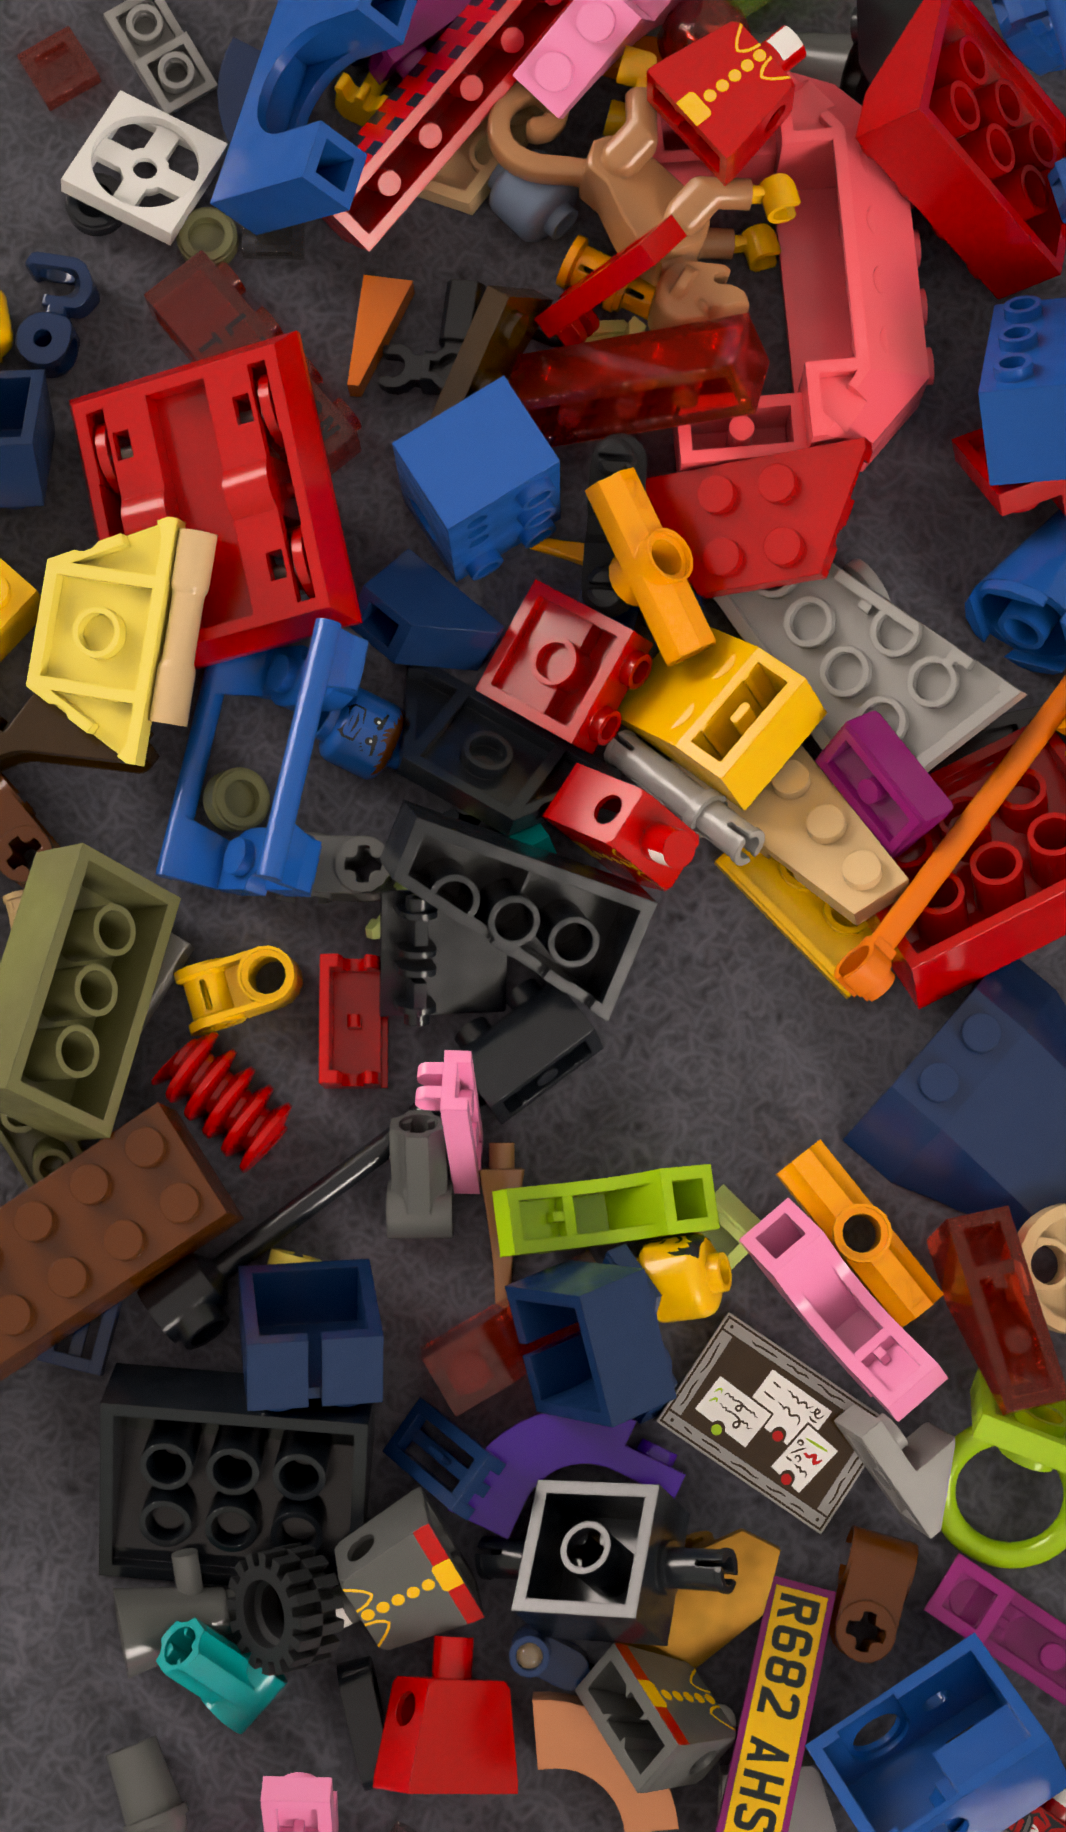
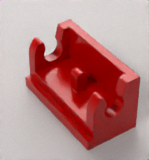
M320 954L319 1084L324 1089L388 1088L389 1016L380 1017L379 1015L380 956L366 954L361 959L343 958L340 954Z

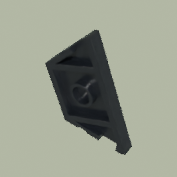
M408 665L404 683V728L400 740L398 774L501 833L510 836L546 821L542 817L576 763L620 779L621 770L481 694L475 688L440 668Z

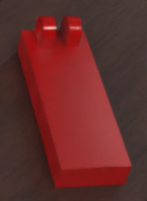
M670 215L559 295L560 299L538 314L534 320L548 338L556 334L566 347L570 349L580 347L587 337L595 333L600 326L599 318L592 309L656 265L687 236L673 215Z

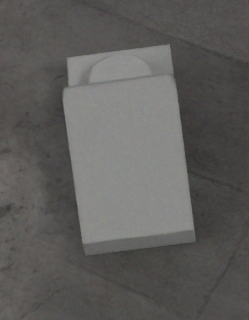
M854 1404L834 1420L835 1424L901 1518L930 1539L941 1531L955 1450V1437L936 1425L926 1422L905 1438L897 1425L884 1413H881L876 1418Z

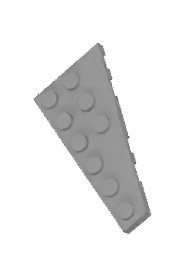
M832 563L826 579L713 597L744 641L760 647L807 679L827 712L826 716L810 733L822 750H824L846 721L871 711H877L923 768L929 772L1028 695L834 563Z

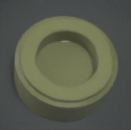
M201 207L193 210L176 236L177 245L184 260L192 267L204 271L217 270L226 266L236 255L239 246V236L233 220L219 209L213 207Z
M236 767L221 771L208 781L203 794V805L209 820L216 827L227 832H240L258 826L265 819L270 806V794L266 783L256 772L248 768Z

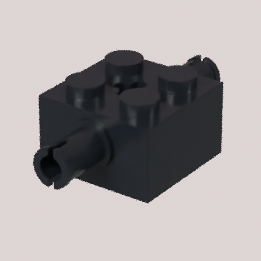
M538 1480L526 1539L484 1536L478 1542L477 1547L480 1550H491V1555L475 1554V1566L477 1574L481 1579L517 1580L511 1611L546 1638L668 1646L677 1591L696 1590L730 1594L736 1586V1581L734 1579H725L724 1574L738 1575V1561L733 1549L685 1547L690 1514L658 1484Z

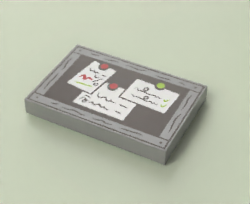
M727 1312L675 1390L677 1398L666 1404L656 1422L810 1528L822 1534L865 1468L834 1420L853 1404L876 1418L880 1414L739 1318Z

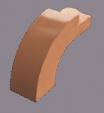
M551 1691L533 1692L532 1703L538 1770L567 1769L584 1774L596 1781L608 1792L618 1807L624 1825V1832H652L679 1829L671 1788L648 1793H637L578 1696Z

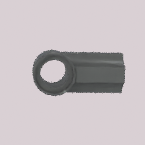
M409 1110L402 1116L391 1118L389 1160L391 1162V1180H388L387 1237L388 1239H450L454 1236V1223H452V1197H454L452 1180H448V1157L442 1119L429 1110Z

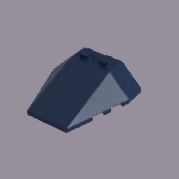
M1020 959L982 977L965 996L966 999L842 1140L890 1183L923 1195L1017 1235L1023 1224L1038 1211L1051 1205L1066 1203V1005L1056 989Z

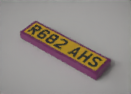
M778 1576L773 1578L764 1614L760 1620L715 1832L789 1831L836 1596L834 1591Z

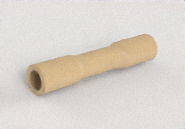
M179 528L171 577L172 598L163 654L156 671L149 721L184 727L188 725L196 675L194 661L204 599L210 588L218 538L216 534Z

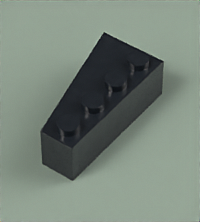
M404 799L380 857L381 863L394 881L459 924H464L488 940L492 946L509 957H514L541 975L545 981L582 1002L589 1010L608 1022L657 906V902L638 883Z

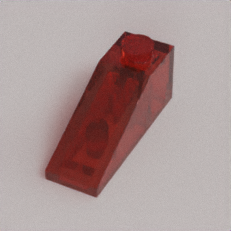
M1009 1206L946 1219L926 1240L941 1290L944 1293L945 1303L1003 1416L1066 1401V1383Z
M589 1249L570 1259L596 1263ZM507 1297L425 1344L420 1349L423 1362L455 1417L527 1374L523 1355L580 1331L579 1322L528 1344L519 1343Z

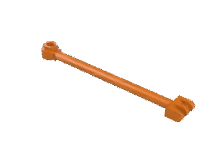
M1066 675L873 934L865 936L861 943L849 951L837 965L834 971V978L854 998L858 995L866 1001L870 1000L872 1002L881 997L892 986L895 974L890 970L892 967L891 960L897 954L894 949L1055 733L1057 727L1066 718Z

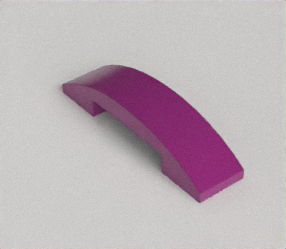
M958 1553L923 1610L964 1638L975 1632L991 1656L1066 1706V1625Z

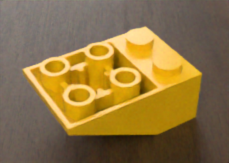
M710 627L716 639V645L670 667H667L661 652H659L652 660V669L647 680L638 689H628L617 711L622 716L621 724L708 786L718 790L736 806L746 811L826 716L827 712L805 677L760 647Z

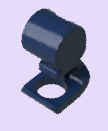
M33 252L27 258L25 266L34 281L37 283L47 281L74 285L75 289L69 295L64 296L44 294L42 306L46 312H38L28 316L19 325L16 333V345L31 370L45 369L46 378H58L66 374L74 366L78 357L80 339L70 318L82 319L88 316L99 304L100 294L87 265L80 259L51 253Z

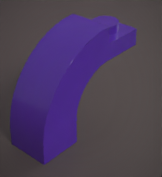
M537 1413L505 1429L486 1446L489 1451L507 1465L499 1476L492 1471L486 1476L484 1482L491 1488L484 1498L474 1494L468 1502L475 1509L469 1521L508 1539L528 1496L537 1486V1481L543 1480L554 1471L570 1465L595 1464L604 1466L641 1484L661 1485L674 1499L686 1474L673 1467L678 1456L677 1454L644 1438L641 1439L637 1449L626 1444L637 1422L634 1418L612 1428Z

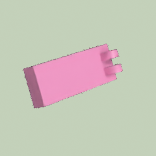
M445 1050L444 1062H424L418 1066L417 1081L424 1086L416 1089L415 1105L423 1110L440 1111L454 1194H480L481 1180L479 1170L482 1169L483 1128L472 1051Z

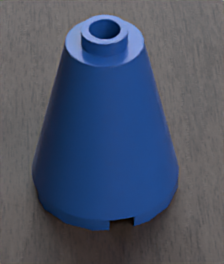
M1060 509L972 589L970 596L965 602L966 619L974 634L983 643L991 634L1014 648L1004 658L1029 671L1051 675L1063 673L1066 668V516Z

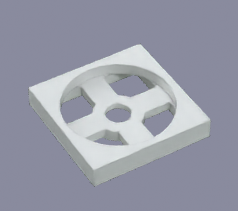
M120 90L62 176L61 191L171 246L189 214L194 210L225 160L228 144ZM129 124H136L154 133L144 148H137L135 150H131L111 139L120 127ZM178 145L195 153L199 167L195 181L169 169L167 161ZM96 162L120 173L122 183L113 196L107 193L97 181L92 169ZM140 162H149L156 167L157 173L152 178L143 179L134 173L133 168ZM159 193L175 200L169 204L157 207H139L145 196H153Z

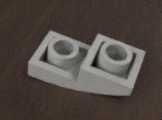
M126 0L103 13L105 23L161 111L172 115L218 88L217 82L187 31L183 32L165 0Z

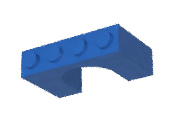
M278 0L210 204L255 235L349 211L368 154L322 120L307 124L324 90L347 66L364 57L403 45L417 0Z

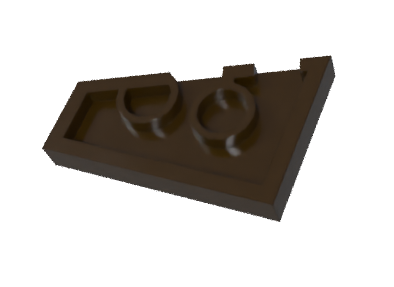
M488 285L429 420L503 375L508 380L539 327L534 318L551 306L553 299L534 289Z

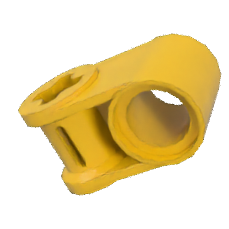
M269 945L258 946L228 957L198 962L173 973L176 984L183 985L192 1014L193 1022L188 1025L191 1036L206 1035L214 1030L219 1031L246 1021L247 1018L283 1008L296 999L300 994L303 984L302 972L297 962L281 949ZM270 962L282 963L286 974L284 984L273 993H260L256 987L258 971L262 966Z

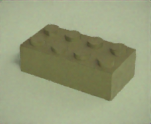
M84 843L36 852L0 963V1113L62 1142L104 1139L111 1136L181 900L177 895Z

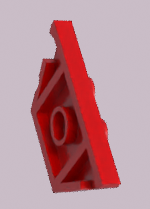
M863 437L646 478V494L662 527L677 532L689 546L693 557V570L688 580L696 593L706 599L826 579L837 552V535L846 526L855 502L851 499V495L863 462L869 464L873 453L872 442Z

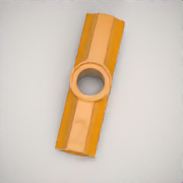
M631 467L618 471L585 490L586 496L615 555L609 565L611 586L624 602L635 607L639 606L667 667L681 663L716 645V639L687 580L693 570L691 550L677 532L662 527L635 468Z
M821 1139L775 1174L810 1219L825 1233L841 1258L864 1287L902 1328L919 1317L944 1295L892 1230L891 1223L886 1214L878 1207L873 1206ZM851 1216L866 1218L875 1229L876 1237L874 1244L864 1253L853 1251L846 1245L843 1239L842 1230L844 1224Z

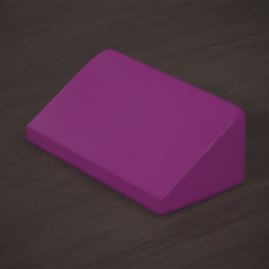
M871 711L846 721L815 759V762L892 859L904 853L943 820L953 809L952 802L877 711Z

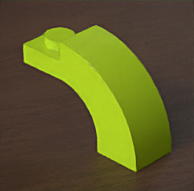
M711 1164L661 1168L601 1179L492 1191L500 1258L576 1250L720 1229Z

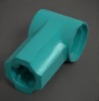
M196 1617L188 1622L176 1621L161 1638V1651L156 1662L163 1673L199 1696L206 1707L223 1724L238 1734H243L288 1683L284 1674L267 1676L262 1674V1668L254 1669L248 1663L251 1652L242 1654L236 1644Z

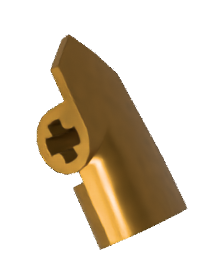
M743 1528L716 1540L710 1531L694 1532L687 1535L685 1541L686 1548H731L734 1550L738 1561V1575L724 1574L725 1579H734L736 1581V1586L732 1593L722 1594L713 1591L678 1590L668 1646L621 1644L685 1661L696 1669L763 1616L781 1550L779 1546Z

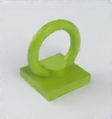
M979 1365L970 1389L972 1425L955 1436V1450L941 1532L960 1552L982 1564L1007 1569L1035 1566L1054 1558L1066 1549V1398L986 1366ZM996 1446L1003 1455L1025 1468L1038 1472H1051L1055 1469L1059 1474L1063 1487V1502L1054 1522L1037 1536L1014 1542L995 1540L982 1535L972 1528L963 1518L958 1508L956 1483L961 1469L974 1455L982 1450Z

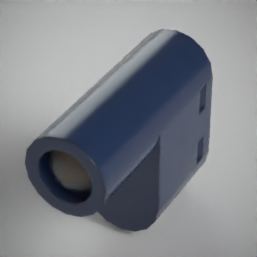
M529 1624L518 1628L513 1635L509 1659L513 1670L520 1676L527 1678L538 1677L562 1690L573 1691L595 1666L589 1663L585 1650L579 1645L567 1639L546 1638Z

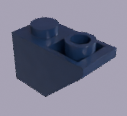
M409 548L363 585L358 597L363 623L349 626L363 639L368 640V643L394 664L478 671L488 660L504 629V626L483 607L476 604Z

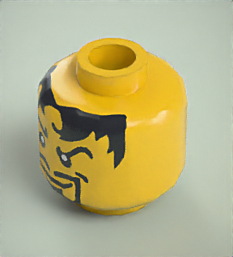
M701 1233L652 1239L644 1244L639 1257H636L662 1295L657 1311V1320L662 1323L701 1319L713 1315L719 1308L722 1293L728 1292L731 1288L732 1273L728 1257L724 1252L717 1253L710 1239Z

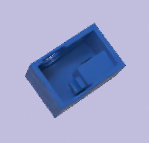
M1023 295L1011 298L1004 304L994 305L978 391L990 486L1066 479V297L1041 300L1037 296Z
M504 375L392 443L404 503L455 582H458L467 575L473 581L488 576L503 563L504 559L501 556L503 553L520 543L525 548H532L549 538L556 531L557 527L554 522L561 519L560 460Z
M975 1632L805 1745L858 1832H1002L1066 1789V1769L1052 1740ZM882 1715H897L893 1727L883 1737L868 1745H853L857 1733L867 1723Z

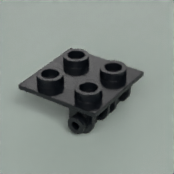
M381 890L380 1017L404 1016V1024L425 1026L430 1023V1015L504 1012L506 1010L507 955L492 946L488 940L464 924H459L411 891Z

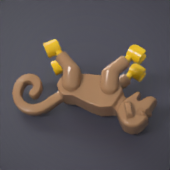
M625 46L616 83L633 88L625 94V103L611 100L603 131L605 137L593 141L587 158L584 159L538 153L525 148L514 138L510 130V123L517 113L528 107L536 106L545 113L542 116L531 117L527 120L525 138L534 145L545 144L559 137L566 127L569 116L568 113L563 119H558L517 81L503 98L493 105L487 123L486 137L488 146L494 158L504 169L512 175L529 182L579 187L580 198L598 213L617 253L670 215H673L687 236L665 257L639 276L656 287L648 314V327L654 337L667 346L683 348L698 346L702 342L704 334L712 335L742 326L749 310V302L743 290L726 284L731 272L730 268L723 264L698 262V260H731L734 253L744 252L749 269L758 272L776 266L777 260L775 255L781 253V248L775 231L768 224L759 223L747 228L741 235H735L733 228L709 227L710 218L718 209L749 211L751 204L762 203L767 220L770 223L780 224L788 222L796 216L794 206H798L801 203L793 179L785 173H777L765 178L759 185H753L751 178H734L726 186L717 177L696 176L690 179L685 186L652 157L658 145L657 111L647 101V70L657 63V57L652 52Z

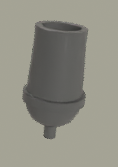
M156 1735L139 1741V1743L133 1746L129 1745L106 1755L125 1825L122 1827L124 1832H186L188 1824L186 1813L189 1811L187 1802L181 1799Z

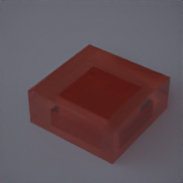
M69 26L17 55L22 68L49 111L56 109L102 82L99 73Z

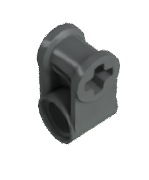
M305 832L322 842V850L311 897H319L318 904H326L332 901L376 902L381 901V890H396L393 887L396 881L391 878L380 861L385 844L375 837L365 835L339 836ZM372 856L381 866V870L370 872L369 882H364L355 872V867L361 868L366 866L367 857ZM276 894V899L279 901L295 903V897Z

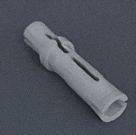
M623 730L618 733L619 738L628 744L627 748L615 738L608 743L604 752L605 762L621 770L622 774L644 791L651 794L699 835V839L706 838L739 866L750 862L749 856L741 851L742 848L746 849L754 857L759 854L765 841L764 832L758 827L751 825L729 808L726 802L727 798L718 790L712 788L704 789L640 740L631 730Z

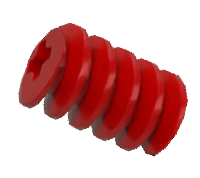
M214 1030L198 1039H192L178 1050L151 1080V1084L159 1085L171 1079L165 1093L166 1099L170 1103H176L190 1096L184 1110V1116L189 1121H194L209 1114L202 1129L203 1135L209 1139L228 1132L221 1146V1152L225 1156H232L246 1150L239 1165L240 1171L245 1173L254 1167L287 1132L288 1127L285 1125V1122L293 1106L286 1102L270 1110L266 1105L274 1090L271 1084L251 1092L248 1086L256 1071L252 1066L236 1074L229 1071L237 1052L232 1048L215 1057L211 1051L219 1034Z

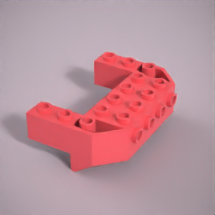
M788 71L787 74L795 84L793 109L787 119L735 177L751 178L753 185H759L760 182L771 175L785 173L793 179L801 200L800 205L794 206L796 211L794 219L785 223L775 224L776 235L781 248L779 265L793 393L675 403V409L676 406L690 404V407L684 409L681 422H676L680 409H676L674 412L673 438L677 472L863 437L872 442L873 453L869 461L870 464L918 408L926 386L933 385L934 383L933 352L931 347H926L924 326L927 325L928 304L926 291L924 288H920L918 267L921 264V241L918 229L913 230L911 209L914 208V204L901 196L892 179L875 160L868 158L862 151L859 142L855 139L862 105L835 84ZM657 112L658 145L652 157L684 186L690 179L696 176L716 177ZM863 462L860 472H863L869 464Z

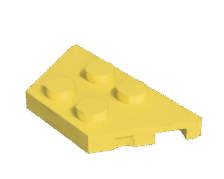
M165 517L157 520L158 525L128 536L120 533L100 540L91 549L85 551L72 550L47 559L26 686L47 703L56 705L67 714L68 719L86 733L93 734L118 753L117 757L127 764L143 767L145 766L152 721H149L156 671L163 654L172 598L171 577L179 528H185L186 522L174 517Z

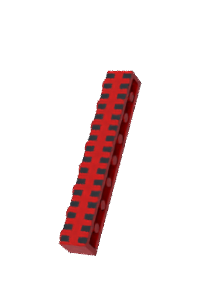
M471 0L350 141L368 155L350 210L322 218L342 240L370 252L485 119L493 105L503 98L516 83L517 79L513 76L514 72L573 0Z

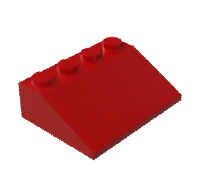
M923 0L865 92L855 139L859 142L864 154L868 158L875 160L892 179L901 196L911 201L930 222L935 234L941 240L946 241L961 257L971 275L981 280L997 299H1001L1061 275L1066 249V224L1061 220L1047 175L1055 167V162L1066 157V117L971 0Z
M1027 726L929 774L952 802L953 809L899 857L893 859L908 877L909 883H911ZM1056 731L894 949L897 954L891 960L892 969L918 1009L1066 935V744ZM897 900L866 920L872 933Z

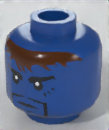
M359 687L357 697H353L344 708L337 711L321 712L315 737L319 740L320 756L327 762L366 780L375 778L387 766L394 770L397 769L399 765L400 740L404 728L403 709Z

